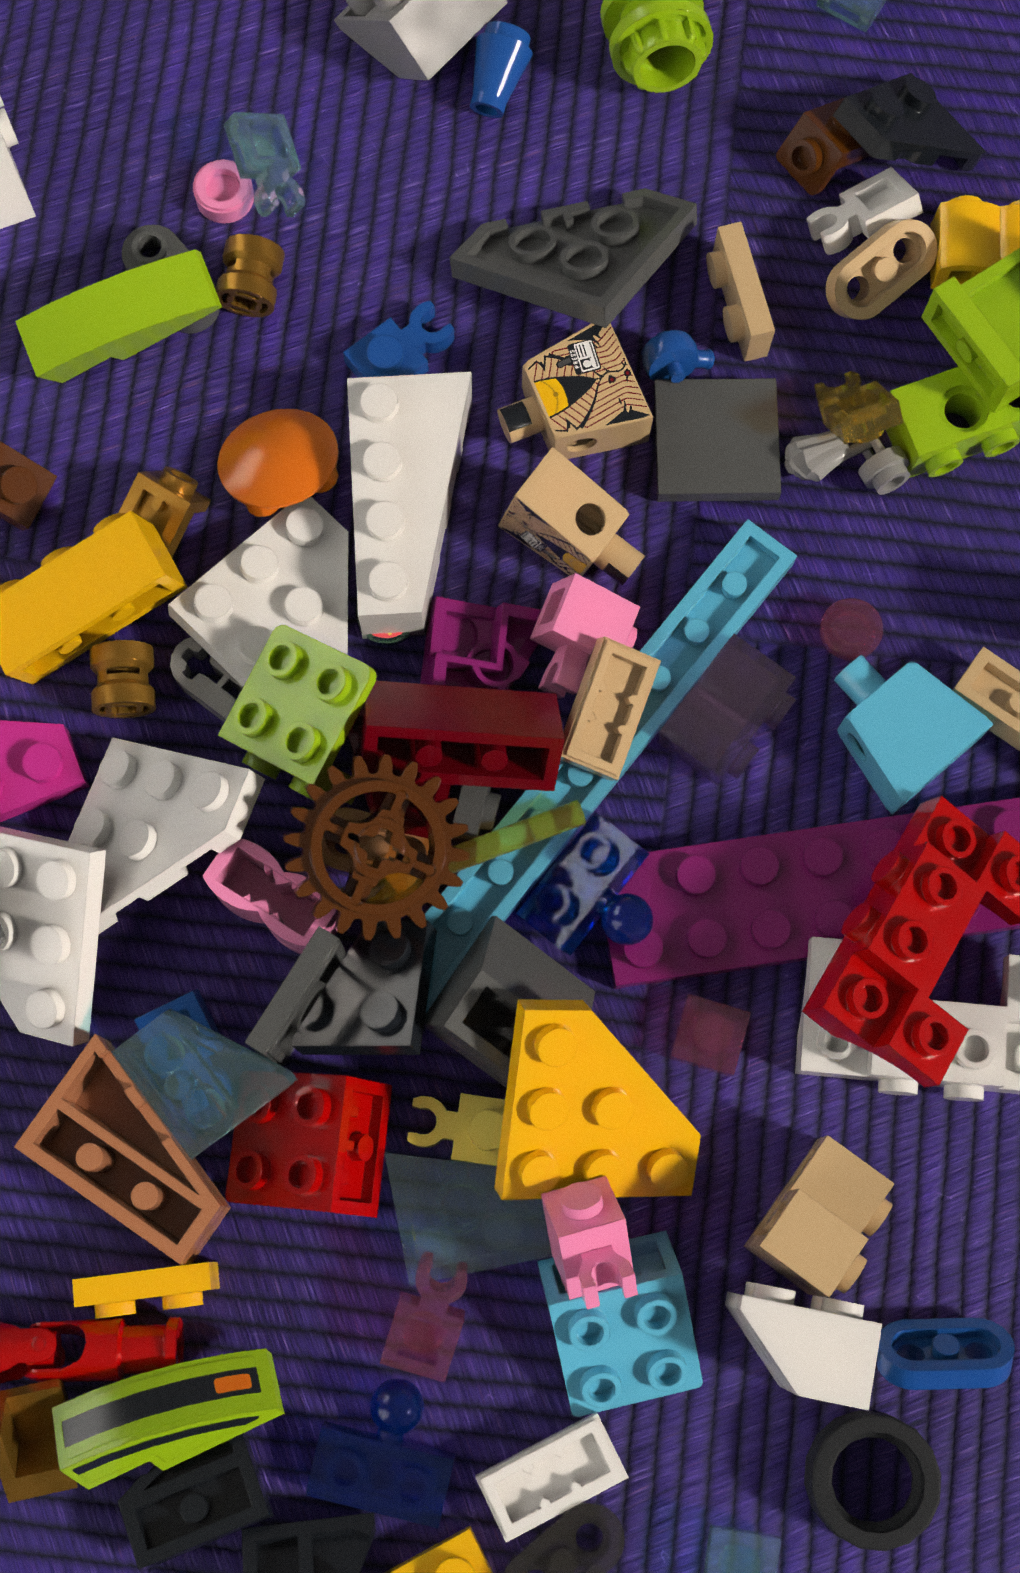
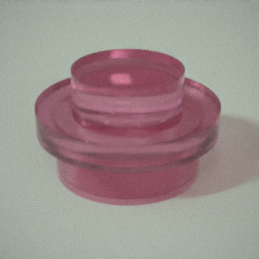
M846 598L833 603L826 610L820 622L822 643L830 653L844 660H855L860 655L864 657L869 656L877 648L883 636V623L877 610L869 603L856 598Z

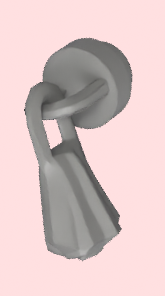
M867 419L853 420L836 429L819 434L793 437L785 448V468L788 473L801 480L819 482L839 464L860 453H863L866 461L860 467L858 474L865 486L869 489L875 488L879 495L896 490L910 477V473L907 470L909 459L900 446L885 448L879 439L877 426ZM859 430L858 443L849 446L843 436Z

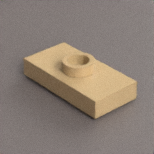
M608 637L597 638L563 731L565 740L561 761L610 781L619 779L661 660Z

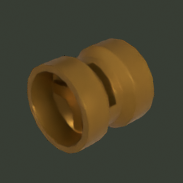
M236 234L226 240L223 263L227 266L226 273L218 278L216 286L218 298L224 309L247 317H264L274 312L277 290L273 286V279L281 274L285 257L284 250L280 245L270 239L253 234Z
M115 640L98 643L91 647L90 669L97 675V686L91 692L92 712L94 714L108 718H134L151 714L156 710L155 690L148 681V673L154 668V650L152 645L135 640Z

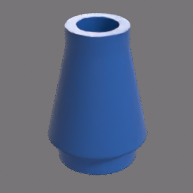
M492 21L486 24L484 33L476 37L473 95L470 102V108L474 112L490 118L503 117L506 104L533 55L532 50L529 48L531 37L524 29L511 23Z

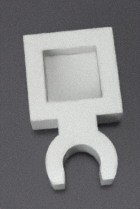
M890 167L840 193V206L826 207L815 211L807 217V223L812 239L815 241L821 238L825 253L831 255L845 249L852 242L853 237L861 233L869 238L888 222L897 219H912L922 214L923 210L919 193Z

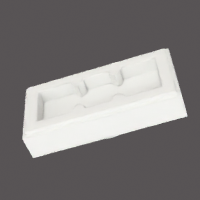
M597 1412L475 1475L505 1542L520 1536L629 1478Z

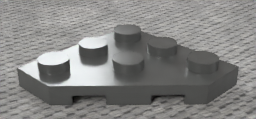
M644 188L622 193V203L590 210L588 202L584 201L540 211L541 221L511 228H508L506 219L483 223L449 257L452 277L607 328L697 225V203Z

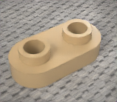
M915 219L890 221L841 260L831 270L826 282V297L832 310L844 318L870 319L879 314L931 270L937 257V241L931 228L922 221ZM901 239L905 244L906 252L904 257L898 261L894 257L893 249L896 242ZM856 277L860 283V291L854 299H851L847 293V286L849 281Z

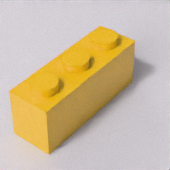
M132 511L108 516L94 527V534L73 547H62L49 553L41 561L42 567L23 579L10 580L0 585V666L5 675L33 685L91 649L92 646L107 639L188 588L152 523Z

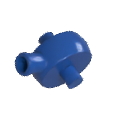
M680 330L659 332L645 344L641 354L643 369L651 380L670 379L672 383L683 381L695 368L711 369L715 361L712 350H698L691 336Z

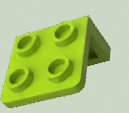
M287 625L277 626L265 644L218 736L246 750L247 752L242 763L275 780L281 769L293 775L294 777L288 786L292 790L308 798L310 797L305 789L307 783L328 791L331 788V783L328 780L326 768L333 764L376 682V672L364 662ZM341 771L346 779L351 777L349 774ZM355 797L351 798L346 803L352 805Z

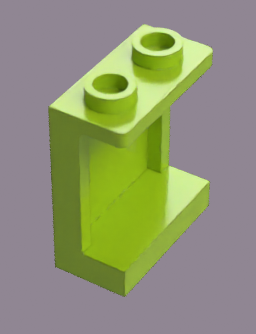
M1019 248L962 284L953 276L934 288L921 316L993 413L1020 397Z

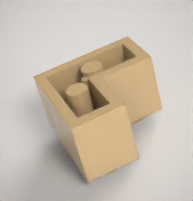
M830 1136L818 1138L743 1247L808 1295L830 1298L836 1289L844 1294L857 1280L867 1263V1259L859 1253L869 1239L861 1233L864 1232L871 1237L888 1216L893 1204L885 1198L894 1186V1183Z

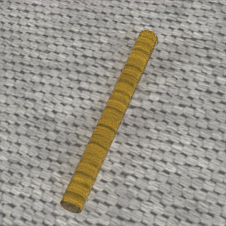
M578 800L452 846L470 853V858L461 862H450L448 869L452 873H457L584 825L586 820ZM403 873L389 874L372 888L367 900H384L396 896L407 890L418 878Z

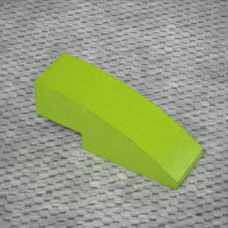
M194 249L136 267L86 286L31 312L15 322L36 377L64 383L111 357L125 360L222 308L203 256L200 251Z

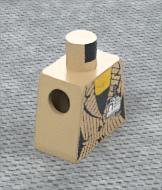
M591 323L529 359L522 366V389L525 399L497 409L501 427L510 444L541 432L548 450L553 447L567 459L645 443L649 441L653 421L652 413L611 323L607 328Z
M553 447L516 493L498 525L505 532L569 576L574 573L583 576L589 567L595 564L623 586L645 557L644 554L616 534L629 516L627 510Z

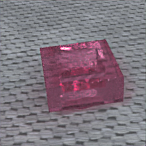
M688 994L669 1059L732 1077L736 1070L751 1012Z

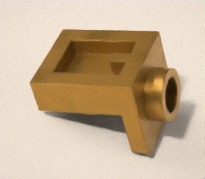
M166 466L163 471L138 472L118 513L132 511L152 523L171 557H173L194 513L206 512L211 500L196 491L198 482L177 469Z

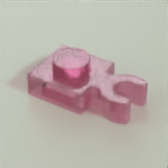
M426 1251L418 1261L415 1277L416 1287L420 1296L400 1292L381 1353L380 1364L445 1383L465 1318V1310L449 1306V1304L458 1300L464 1293L467 1286L468 1266L467 1263L459 1261L455 1276L450 1281L444 1283L437 1282L430 1275L434 1253Z

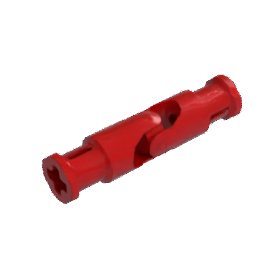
M169 1317L167 1324L127 1325L123 1318L42 1321L31 1324L29 1328H19L16 1325L0 1321V1384L19 1380L23 1377L36 1382L60 1379L63 1382L123 1380L125 1374H141L184 1362V1330L181 1317ZM61 1334H73L86 1339L81 1357L76 1362L61 1368L66 1359L65 1350L62 1347Z

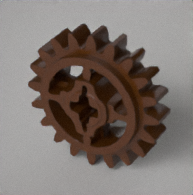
M381 754L374 773H369L367 765L361 756H354L351 764L352 776L348 779L333 765L326 768L328 780L331 783V788L328 791L307 783L305 786L306 792L315 802L312 809L291 807L289 812L296 819L303 822L305 827L301 832L283 834V841L290 845L301 847L302 854L289 859L284 865L287 871L307 872V878L297 885L294 892L298 897L309 896L315 892L320 894V898L312 910V915L316 919L324 917L332 909H337L338 914L335 922L337 932L343 934L351 926L354 919H360L363 938L371 940L375 934L377 923L384 921L388 932L396 939L400 938L401 918L408 915L410 920L417 926L424 928L427 926L425 914L422 911V906L425 903H430L432 906L444 911L448 908L447 902L438 892V888L442 884L461 887L463 881L456 874L450 872L448 866L450 862H461L470 858V853L460 848L452 847L451 839L464 834L469 829L467 824L458 822L447 823L446 815L452 812L459 802L457 798L453 797L435 802L433 795L441 783V779L438 776L426 779L419 786L415 784L418 763L409 761L401 769L399 775L395 776L392 772L393 765L390 755ZM368 792H386L380 807H377L374 813L364 820L354 822L334 815L341 805L355 796ZM409 804L416 809L426 826L429 839L428 855L412 848L405 838L403 828L405 818L403 817ZM381 828L385 829L387 832L384 841L393 847L392 850L402 854L404 859L398 860L391 856L388 858L377 856L372 865L366 864L368 852L359 846L360 843L348 838V834L354 833L361 837L365 834L369 837H375ZM323 837L338 843L348 854L350 863L349 878L343 891L334 884L325 868L322 856ZM403 873L418 878L407 890L394 897L384 900H367L372 888L389 874Z

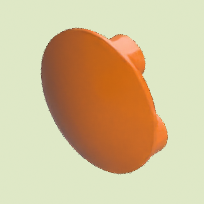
M298 409L266 411L244 421L227 437L218 456V475L225 490L234 499L245 504L250 514L256 517H267L277 512L279 508L300 503L315 493H323L333 488L338 479L336 468L339 455L338 443L331 427L320 417L310 412Z

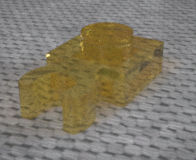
M856 372L844 373L846 383L841 386L827 387L822 382L814 385L824 425L844 444L873 441L879 438L884 430L903 423L899 400L877 381L862 386L860 375Z

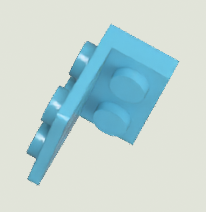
M666 1230L629 1239L638 1295L625 1299L620 1286L598 1292L600 1306L588 1310L582 1297L569 1300L553 1257L537 1261L552 1321L572 1415L575 1417L696 1389L703 1384L683 1275Z

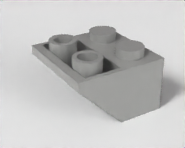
M346 0L348 6L334 21L342 32L398 78L429 81L508 2L507 0Z

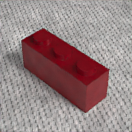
M376 680L360 711L358 725V754L365 761L369 773L376 771V765L381 754H385L391 757L392 772L395 776L399 775L401 769L409 761L418 763L415 782L419 783L432 776H438L441 779L440 784L554 791L565 740L557 694L391 681Z

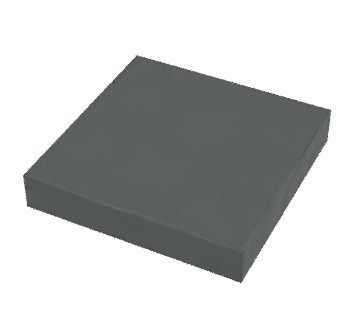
M776 378L684 379L679 383H672L670 379L655 380L653 392L657 502L779 500L781 495Z
M318 926L245 1041L259 1055L278 1067L284 1066L295 1049L292 1047L293 1036L347 954L338 937Z

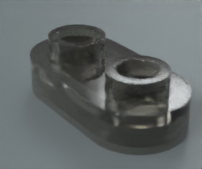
M586 1500L561 1513L509 1559L503 1573H528L532 1570H541L545 1573H607L617 1564L624 1549L625 1537L620 1520L607 1505L594 1500ZM587 1523L597 1525L602 1531L600 1542L593 1548H584L576 1541L577 1530Z

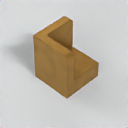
M52 1379L0 1391V1479L9 1503L78 1488L76 1481L59 1471L52 1408L69 1401L64 1383L60 1379Z

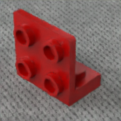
M244 1070L241 1074L225 1193L226 1201L377 1218L392 1085L347 1075Z

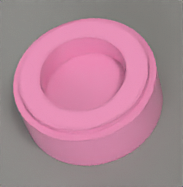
M225 159L209 162L197 172L194 178L193 193L197 207L207 219L222 224L236 222L247 215L253 206L254 189L248 171L237 162Z

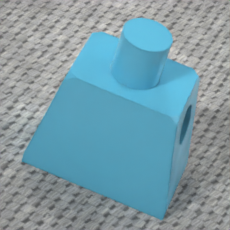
M860 655L834 679L837 685L857 705L841 722L837 729L838 734L885 808L892 815L980 740L994 725L984 714L913 661L908 662L886 681L865 657Z

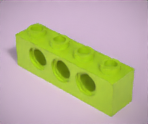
M959 367L890 390L879 414L892 446H900L909 459L907 467L910 473L909 478L925 472L928 473L929 477H938L959 467L963 463L964 458L981 452L984 453L985 457H994L1009 451L1020 442V408L1007 404L993 413ZM954 413L962 416L970 427L959 428L952 425L947 420L945 414Z

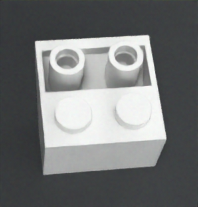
M746 1282L744 1295L727 1292L725 1306L780 1387L797 1396L869 1411L882 1323L862 1320L865 1305L812 1295L810 1309L794 1305L796 1291L752 1282Z

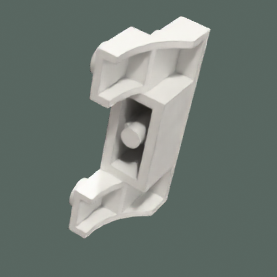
M811 937L809 939L802 1010L843 939ZM1009 954L1003 958L1000 1006L933 1000L969 1029L940 1085L934 1086L944 1087V1099L980 1102L984 1101V1091L1020 1094V955ZM801 1012L797 1034L795 1074L878 1081L879 1093L905 1096L918 1095V1085L921 1084L879 1056L855 1044L832 1036Z

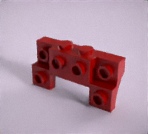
M943 796L919 804L894 850L885 855L875 867L871 876V880L875 884L864 903L858 905L844 921L841 929L844 938L802 1010L804 1014L832 1036L855 1044L879 1056L912 1077L924 1088L940 1085L969 1030L931 1000L929 996L978 905H983L1010 926L1020 923V843L1006 831L992 835L987 834Z

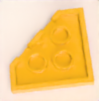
M518 999L494 1185L500 1199H542L541 1194L603 1176L607 1177L615 1197L692 1196L701 1139L700 1133L603 1024L585 1001Z

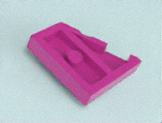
M0 720V822L90 787L69 731L63 724Z

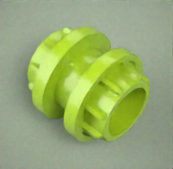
M603 0L600 17L605 36L609 41L612 64L616 73L623 80L637 85L639 90L663 93L683 87L698 75L701 65L707 59L713 46V31L709 18L704 11L703 0Z

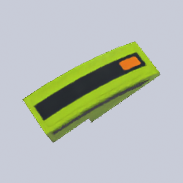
M264 1348L182 1362L117 1381L53 1407L52 1415L59 1471L90 1490L149 1461L164 1471L285 1414L272 1353Z

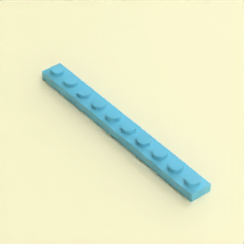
M749 519L746 520L640 650L644 654L661 660L619 779L610 781L560 760L555 790H526L459 871L457 876L463 881L462 886H447L441 893L447 902L448 908L444 911L431 906L425 913L426 920L437 930L426 1013L491 916H497L504 922L507 920L793 566L797 555Z

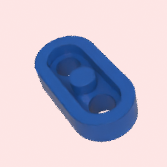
M983 1318L902 1319L889 1323L881 1330L876 1366L880 1374L888 1382L908 1390L991 1388L1002 1384L1009 1377L1015 1345L1006 1329L991 1320Z

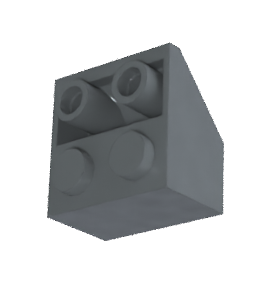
M491 916L425 1014L424 1027L507 1088L518 999L584 1000L592 1009L595 991L500 918Z

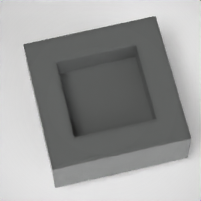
M462 785L453 822L467 824L469 830L458 837L452 838V840L477 847L481 830L491 832L494 830L501 794L492 793V787Z

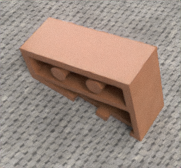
M96 1033L14 1146V1148L179 1264H192L231 1208L113 1044Z

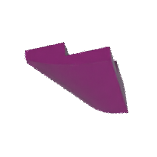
M436 596L430 602L420 684L509 690L513 682L519 680L530 663L528 660L538 646V643L530 640L541 609L504 602L498 607H490Z

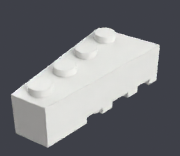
M472 372L347 378L357 606L363 639L380 638L372 634L403 632L396 637L425 635L430 602L433 597L440 563L441 547L445 529H447L456 474L459 470L463 451L465 430L472 407Z

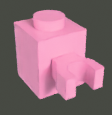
M577 573L552 583L530 637V640L555 652L543 674L538 689L546 693H555L559 699L564 698L566 692L572 695L577 694L597 638L605 636L633 648L637 638V628L633 627L640 606Z
M603 1176L585 1182L573 1183L567 1187L541 1194L552 1257L569 1300L582 1297L588 1310L600 1306L598 1292L620 1286L625 1299L638 1295L626 1219L607 1177Z

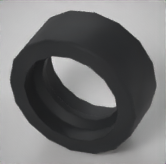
M858 1410L834 1418L817 1433L806 1455L804 1485L813 1511L832 1533L859 1549L888 1551L911 1543L929 1527L940 1503L941 1473L933 1449L915 1428L883 1412ZM865 1437L882 1438L897 1446L906 1457L912 1474L911 1493L904 1507L893 1517L879 1522L862 1521L848 1514L837 1501L832 1486L833 1466L839 1453L851 1442Z

